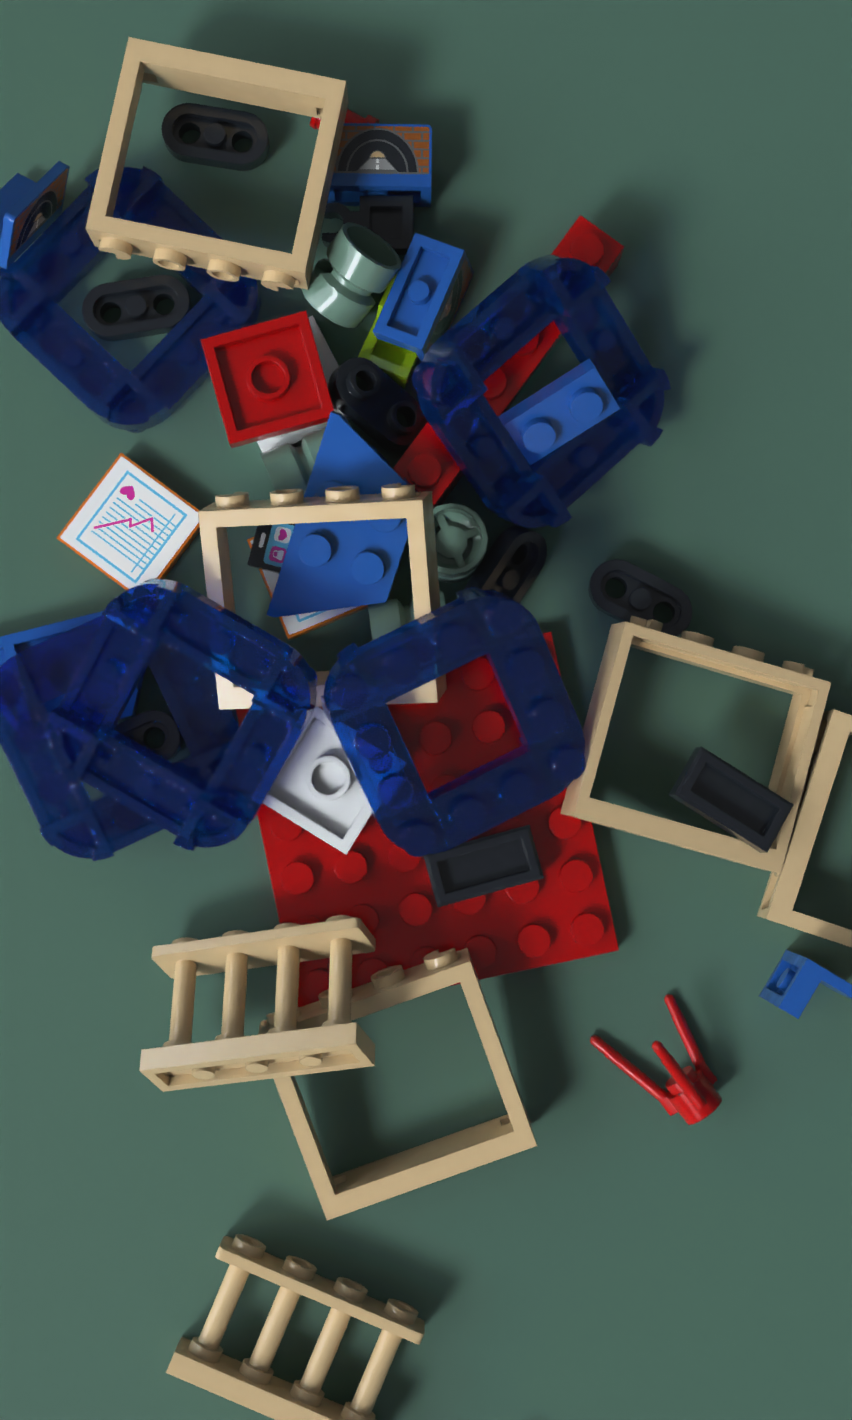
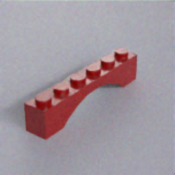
M580 215L394 466L393 469L411 485H415V489L418 492L432 491L433 508L443 504L498 424L496 418L507 411L543 360L588 307L618 266L624 246Z

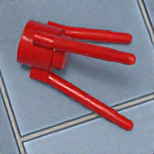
M667 994L664 1001L696 1071L691 1066L681 1068L662 1042L654 1041L652 1049L671 1074V1077L665 1084L669 1092L662 1089L599 1036L593 1035L590 1037V1043L657 1099L670 1116L679 1112L688 1125L705 1119L722 1102V1097L713 1086L717 1078L707 1066L687 1021L672 994Z

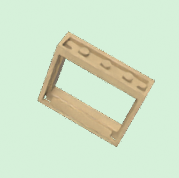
M129 37L85 228L94 246L99 247V251L114 253L117 259L129 260L132 254L153 258V263L170 270L183 271L186 265L207 269V274L224 281L236 282L239 281L240 276L261 280V284L264 287L274 291H279V287L291 290L297 287L308 290L349 103L347 82L345 80ZM143 83L321 119L292 254L113 217Z
M394 483L381 486L382 494L360 495L358 486H338L325 489V497L304 498L303 489H282L270 492V499L249 500V492L241 491L233 494L215 495V502L198 511L219 710L439 702L447 689L432 491L415 492V485ZM407 519L418 668L242 674L227 527Z
M631 616L630 622L625 621L611 624L560 814L781 874L831 682L812 677L814 669L805 667V664L783 661L782 667L764 663L765 654L751 648L733 646L731 652L712 647L714 638L704 634L682 631L681 637L663 633L661 632L663 623L653 619L646 620ZM630 647L793 695L768 789L794 805L767 853H760L737 838L590 798Z
M833 709L825 711L822 716L781 874L770 873L757 916L852 948V930L793 911L848 736L852 735V715Z
M452 948L439 953V950H435L423 958V964L403 970L401 965H395L374 973L371 976L372 982L351 989V1021L460 982L508 1114L332 1176L295 1076L273 1078L327 1221L537 1146L531 1122L468 948L459 951ZM329 989L318 995L319 1001L298 1007L297 1029L321 1027L325 1021H328ZM275 1012L267 1014V1019L260 1022L258 1035L266 1034L271 1028H274Z

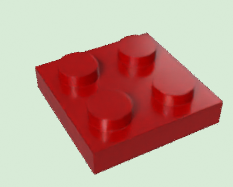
M306 310L200 339L231 448L328 422L330 412L334 411Z

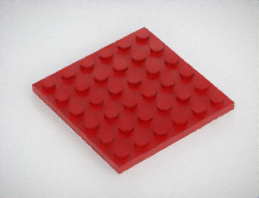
M552 632L452 652L453 661L445 662L447 689L438 703L318 706L405 760L347 855L254 798L279 923L306 925L326 922L332 916L345 915L360 918L376 939L374 952L352 955L351 989L372 982L371 976L384 968L401 965L403 970L423 964V958L435 950H439V953L452 948H455L456 951L468 948L479 980L619 951L592 822L560 814L577 750ZM418 659L410 661L407 668H418ZM307 707L236 709L253 794ZM530 825L544 876L543 879L437 907L423 853ZM330 958L300 962L298 1007L319 1001L318 995L329 989Z

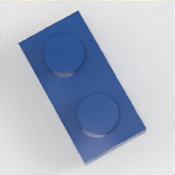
M589 358L498 416L496 420L526 468L618 411L620 407Z

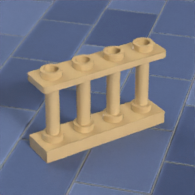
M337 915L328 918L326 922L306 925L282 923L276 925L271 930L250 933L242 930H232L225 932L222 937L201 940L185 937L175 939L171 944L152 947V960L170 978L174 979L169 1041L165 1042L163 1047L141 1049L139 1071L162 1092L375 1066L374 1042L357 1022L351 1021L352 955L374 952L376 939L360 918ZM330 958L328 1021H325L321 1027L297 1029L299 964L303 961ZM277 965L274 1028H271L266 1034L244 1036L247 971L252 968ZM225 972L221 1034L212 1041L192 1043L196 976Z
M236 1234L234 1239L224 1236L215 1258L228 1263L229 1267L199 1337H193L192 1341L181 1337L166 1373L275 1420H376V1415L372 1410L402 1338L420 1345L425 1334V1321L417 1317L419 1312L409 1304L396 1299H388L386 1304L366 1295L368 1290L364 1286L348 1278L338 1277L336 1282L315 1274L317 1268L299 1257L289 1255L283 1260L265 1252L266 1246L250 1236ZM251 1273L279 1285L280 1288L251 1357L245 1358L243 1362H240L222 1354L223 1349L219 1345L248 1276ZM303 1295L329 1306L331 1309L301 1380H295L292 1384L273 1376L274 1371L270 1367L299 1297ZM352 1316L382 1330L352 1402H346L343 1406L324 1398L325 1393L321 1388Z

